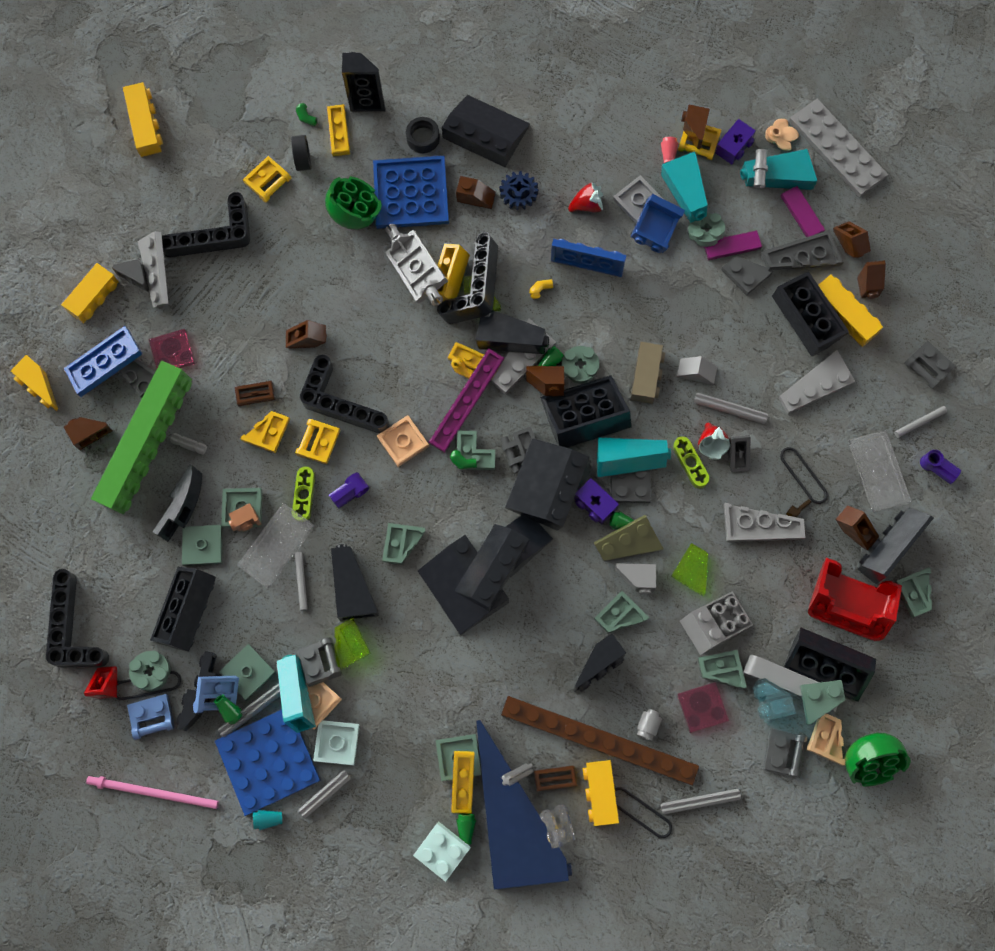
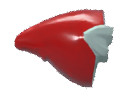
M594 183L584 186L571 201L568 208L569 212L603 211L601 186H596Z
M708 422L705 424V429L698 440V447L700 452L708 456L709 459L719 460L729 450L730 442L728 435L720 427Z

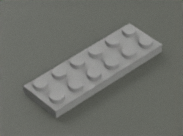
M818 98L790 117L789 122L858 197L864 195L888 176L885 170Z

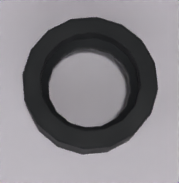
M418 117L410 121L406 128V139L409 147L417 153H428L434 150L440 140L439 128L436 122L428 117ZM419 128H428L433 131L432 139L423 143L415 141L412 134Z
M306 135L292 136L291 145L296 170H311V158Z

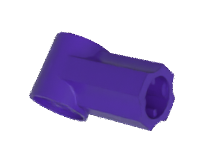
M933 449L920 459V465L924 470L934 472L949 484H952L960 475L961 470L946 460L939 450ZM929 457L934 459L935 464L929 460Z
M356 472L349 476L342 486L330 493L329 497L337 508L340 509L352 499L364 495L370 487L361 475Z

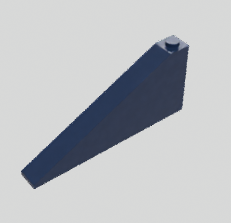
M476 720L494 889L569 881L568 876H572L571 863H567L565 856L519 782L511 786H504L502 784V776L510 772L511 769L481 720Z

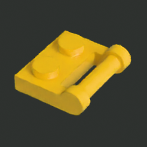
M706 125L702 145L709 146L710 150L704 148L697 149L693 145L686 144V140H691L683 131L678 151L695 152L698 155L707 157L708 160H712L721 129Z
M267 156L243 179V182L266 203L270 200V196L285 182H289L292 177L272 158ZM279 174L281 177L264 192L262 188Z
M308 419V427L295 454L327 465L340 433V428ZM319 429L311 451H307L314 430Z

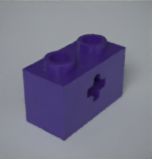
M738 119L717 144L715 154L731 165L736 159L739 161L744 155L746 147L750 148L754 143L756 130Z
M592 478L576 492L574 497L576 500L575 504L580 509L588 511L590 513L589 517L601 525L619 506ZM596 500L599 501V502H598V505H597V504H594V505L591 504L592 501H594V502H595Z

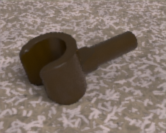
M808 499L798 508L792 505L786 515L797 517L805 507L812 503L811 500Z

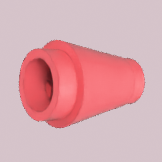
M665 137L663 142H661L664 163L676 158L679 143L675 137Z

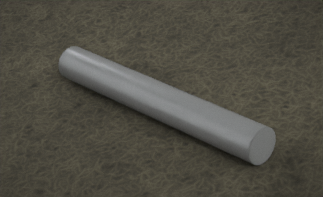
M942 406L896 430L894 434L899 438L947 413V409L945 406Z
M296 552L295 562L300 611L308 610L303 553Z

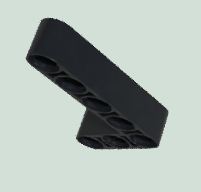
M233 192L227 198L230 226L162 235L163 254L166 257H177L243 248L249 245L248 211L243 195L239 192Z
M487 232L478 235L475 241L470 294L442 301L437 307V312L448 324L484 317L493 310L498 245Z
M318 355L314 359L300 393V400L306 409L379 434L389 428L388 418L383 412L324 393L333 372V366L327 355ZM322 363L328 364L325 368H320L319 366ZM315 380H321L318 385L312 384ZM309 396L314 397V399L311 402L305 401L306 398ZM326 402L332 403L328 408L323 407ZM343 408L349 409L346 414L340 413ZM361 414L367 415L363 420L358 419ZM378 420L385 421L381 426L375 425Z
M59 569L54 573L52 581L46 660L51 665L57 667H103L109 662V654L99 647H71L77 579L68 570ZM68 575V580L62 583V578ZM66 594V600L60 603L61 596ZM65 614L64 620L59 622V616ZM63 633L62 640L57 642V636ZM100 652L101 658L99 661L95 662L94 657L97 653ZM61 653V659L56 662L55 656ZM81 653L80 660L75 662V655Z

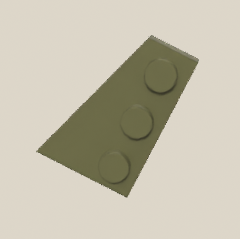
M646 515L594 542L603 561L663 550Z

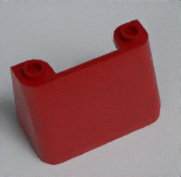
M826 558L809 604L808 614L814 619L870 640H883L896 622L902 585L892 581L881 582L878 587L842 575V565L835 560Z

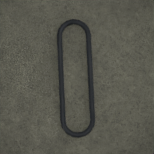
M784 448L781 451L780 458L813 503H824L828 497L824 486L795 448ZM786 450H792L796 453L825 493L823 500H814L783 458Z
M170 671V674H175L178 678V683L175 687L127 697L117 696L116 699L127 700L175 690L181 683V677L177 672ZM127 679L117 682V686L122 683L131 682V680Z
M622 787L614 788L615 792L618 790L624 791L666 821L669 825V831L665 835H660L619 805H617V809L659 838H666L671 834L672 824L667 818Z

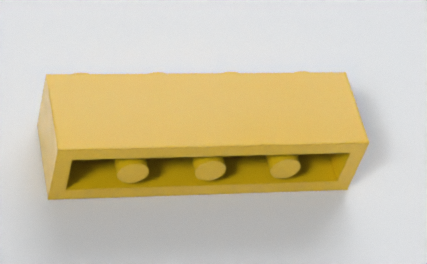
M144 82L123 87L138 153L141 157L162 152L160 145L163 144L161 135L157 133L159 124L153 114H156L153 103L151 104L150 99H153L150 88L147 89Z
M830 274L818 284L848 329L849 334L862 347L879 334L883 328L879 319L873 317L868 312L866 306L860 304L855 299L854 294L842 286L838 278H834Z

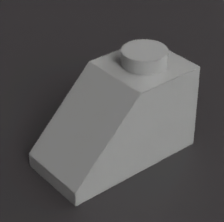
M616 564L615 571L634 591H639L640 594H651V591H655L656 564Z

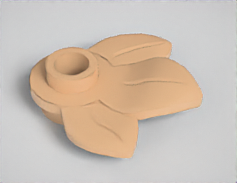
M778 119L773 123V126L767 128L765 138L770 143H776L778 148L791 151L790 142L798 139L799 133L795 128L788 127L787 119Z

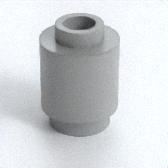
M648 709L647 712L643 711L637 727V735L650 741L653 740V737H656L662 718L659 717V712Z

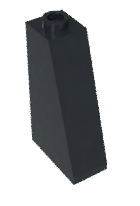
M492 310L489 315L480 317L476 343L478 348L488 350L489 348L496 351L544 354L545 348L549 347V336L546 335L544 328Z
M339 544L336 545V548H331L337 618L340 621L379 616L351 546Z

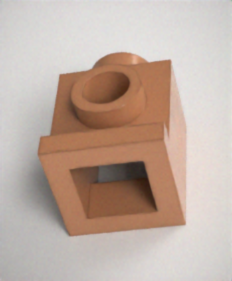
M250 503L229 513L231 520L228 522L233 531H247L255 523L258 526L261 525Z

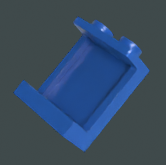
M652 194L644 205L631 238L635 239V242L651 247V250L654 252H665L669 247L668 243L678 220L683 216L685 210Z

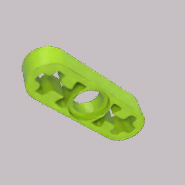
M678 437L673 444V450L692 485L699 489L704 488L709 482V474L690 440L686 437ZM679 442H681V444H686L685 451L688 454H686L684 457H682L685 453L682 448H678ZM686 459H695L696 466H687ZM700 468L697 472L698 475L704 477L703 483L696 481L697 474L694 471Z
M301 467L296 475L292 515L298 522H306L311 516L315 474L310 467ZM305 472H308L310 475L306 479V484L310 486L304 485V479L301 477V475H305ZM301 490L309 491V496L306 499L299 498L298 495ZM298 502L304 504L303 510L306 514H303L302 517L297 514V512L301 511V505L297 504Z

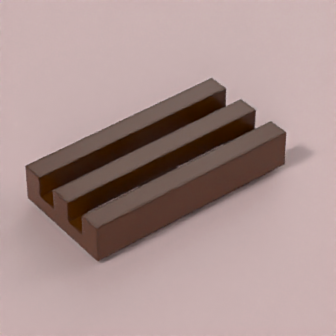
M272 380L235 387L238 406L275 400ZM269 387V389L267 390L253 391L249 393L240 394V392Z
M574 766L534 771L537 792L577 786ZM571 770L570 775L539 779L540 774ZM572 779V783L540 787V783Z

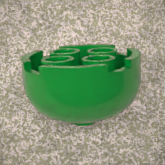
M352 176L349 179L338 177L333 180L326 193L325 206L329 216L338 225L350 230H360L374 222L381 210V200H378L374 194L375 189L365 181Z
M872 733L859 738L849 747L845 756V766L852 783H862L863 787L889 782L894 779L893 775L900 770L905 772L911 763L903 743L895 736L887 733ZM877 768H879V770H880V772H881L880 774H877V772H876V769H877Z

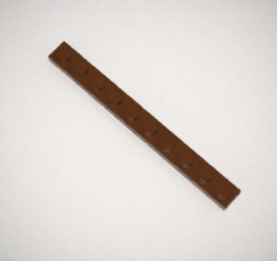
M510 696L507 697L501 716L693 786L699 768L696 764Z

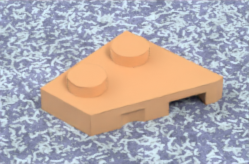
M827 713L816 721L806 750L844 766L841 720Z

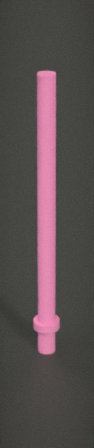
M88 776L86 784L97 786L98 789L109 788L217 809L219 801L107 780L106 777L102 776L100 778Z

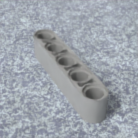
M755 655L749 656L743 671L745 676L801 700L800 685L820 683ZM836 706L834 709H832V710L829 711V712L836 713V710H837V707H838V706Z

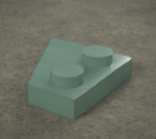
M388 523L382 561L402 565L422 538L426 529L423 527Z
M930 567L894 582L902 585L900 596L911 618L932 610V600L930 599L931 585H929Z
M623 591L594 618L607 633L649 619Z
M738 650L698 658L703 679L741 689L747 688Z
M842 680L800 685L807 725L812 724L845 701Z

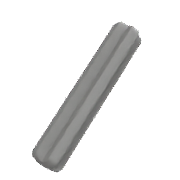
M531 763L529 765L524 764L502 776V784L504 786H511L533 774V765Z
M346 771L339 773L299 808V813L304 818L308 817L350 780L349 774Z

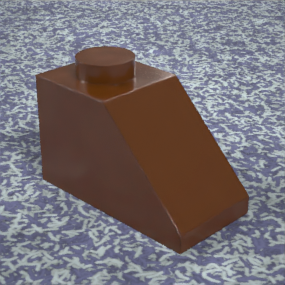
M689 104L687 111H683L681 122H684L683 130L695 147L701 149L710 109Z
M460 176L456 190L457 202L492 209L496 191L478 179Z
M850 221L833 228L842 248L848 255L853 258H860L871 251L868 231Z
M885 260L866 262L857 277L861 298H877L884 290Z
M306 320L286 330V348H315L326 343V325Z
M526 366V381L545 396H564V366Z
M82 417L72 419L64 426L70 440L78 450H82L113 432L106 422Z
M847 505L835 519L842 531L867 551L879 538L866 513Z

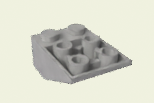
M733 591L692 611L680 620L700 655L753 626Z

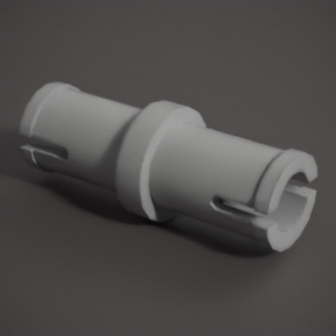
M758 149L756 151L755 166H753V171L755 172L753 187L764 188L766 186L765 179L766 172L768 171V166H766L768 151L766 149Z

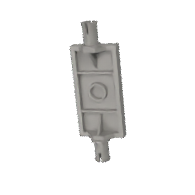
M390 224L389 226L392 231H390L388 226L386 227V232L391 238V248L385 252L418 304L429 298L432 305H439L436 299L442 303L443 298L437 290L448 282L447 278L414 230L408 234H402L395 224Z

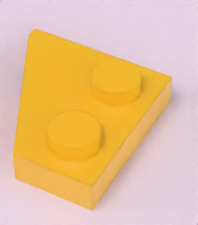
M271 411L262 421L255 424L249 433L242 435L240 439L248 444L276 453L290 418Z

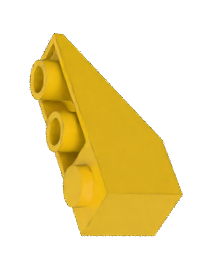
M25 355L11 370L15 375L13 379L21 386L27 385L29 387L27 391L34 397L37 395L41 397L40 402L46 408L52 407L57 411L58 407L46 372L30 357Z

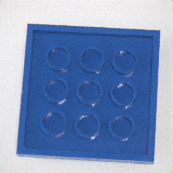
M445 156L373 160L375 195L378 200H381V210L376 217L377 229H384L387 226L390 228V224H395L397 228L449 224Z
M282 710L215 740L245 816L321 781L301 732L296 733L284 723Z

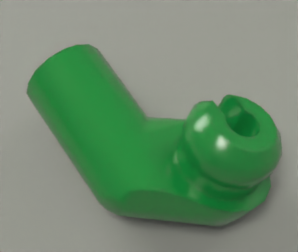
M298 104L296 106V113L299 120L315 126L317 124V117L308 115L306 104Z
M458 450L451 452V462L457 468H477L476 458L465 459Z

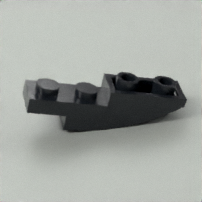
M189 464L169 495L173 501L153 530V533L169 542L179 526L185 528L196 507L201 491L202 473L193 465Z
M205 651L204 656H201L199 661L200 673L194 681L196 689H187V693H184L181 704L183 709L182 713H179L176 722L179 730L187 731L203 714V712L194 713L193 704L196 700L198 677L219 676L213 673L217 657L213 652ZM212 698L205 699L204 703H210Z

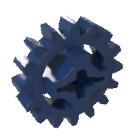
M522 171L519 172V175L512 172V177L506 175V181L502 180V186L499 187L501 192L500 198L503 199L504 205L509 203V208L511 209L513 206H516V210H519L521 206L525 210L527 204L531 207L532 201L537 200L536 195L539 192V189H537L538 183H534L535 178H529V173L522 175Z

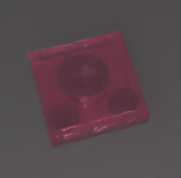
M185 329L149 339L156 369L161 360L178 368L195 364Z
M716 682L677 694L690 733L729 721Z

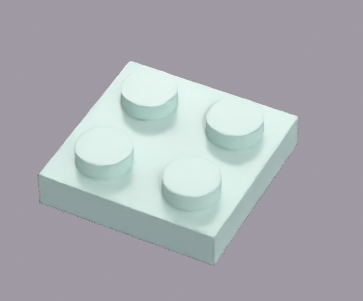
M322 720L318 725L313 761L354 766L360 725Z
M438 822L413 856L446 882L471 847Z

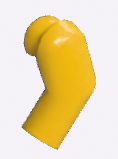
M553 280L535 282L529 291L531 298L538 299L543 289L553 288Z
M454 358L451 362L454 371L468 379L474 372L467 368L461 358Z

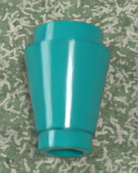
M258 810V812H253L254 829L261 831L283 824L282 811Z

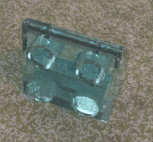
M762 678L754 683L753 694L760 704V707H758L759 716L761 719H764L765 723L788 718L796 714L789 692L766 678Z

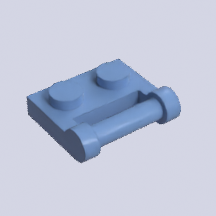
M237 676L198 677L196 700L193 704L194 713L219 710L214 702L204 703L207 698H217L222 694L236 705L239 678Z
M167 694L127 705L134 740L165 729L168 731L175 729ZM165 716L164 722L143 728L139 726V723Z

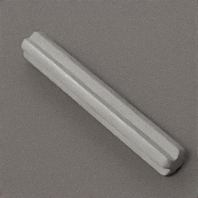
M697 393L694 399L696 404L765 424L768 419L767 413L705 394Z
M279 683L242 710V717L238 722L232 725L229 723L222 725L218 729L220 735L225 737L234 732L279 698Z
M739 789L666 802L660 805L662 814H669L741 799V793Z

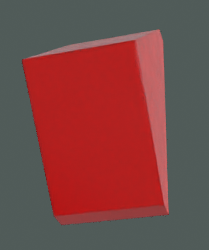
M117 667L97 668L84 695L96 699L117 698Z

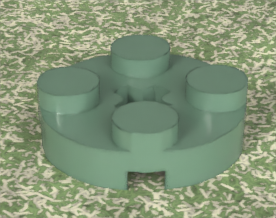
M707 213V217H704L702 220L689 223V238L696 241L697 245L704 247L713 246L718 243V240L723 239L725 235L724 221L717 213ZM704 228H709V231L705 232Z
M573 347L565 352L562 359L564 375L574 383L583 384L591 381L599 369L598 356L590 347ZM578 361L585 363L582 369H579V366H575Z
M157 651L143 652L129 664L131 682L139 689L148 692L162 688L167 682L166 680L171 671L168 660ZM148 667L155 669L152 671L151 676L145 674Z

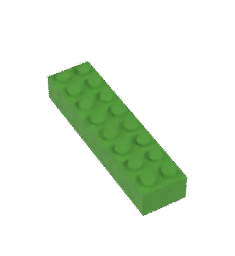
M161 360L91 500L123 515L130 509L131 500L134 494L139 491L140 482L149 471L148 466L151 460L155 459L159 444L165 440L166 431L174 422V415L177 409L182 406L185 393L192 386V379L182 369Z

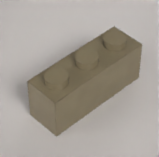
M640 342L630 400L653 404L654 398H658L660 387H656L657 380L661 381L663 371L659 367L660 363H664L665 352H662L663 345Z

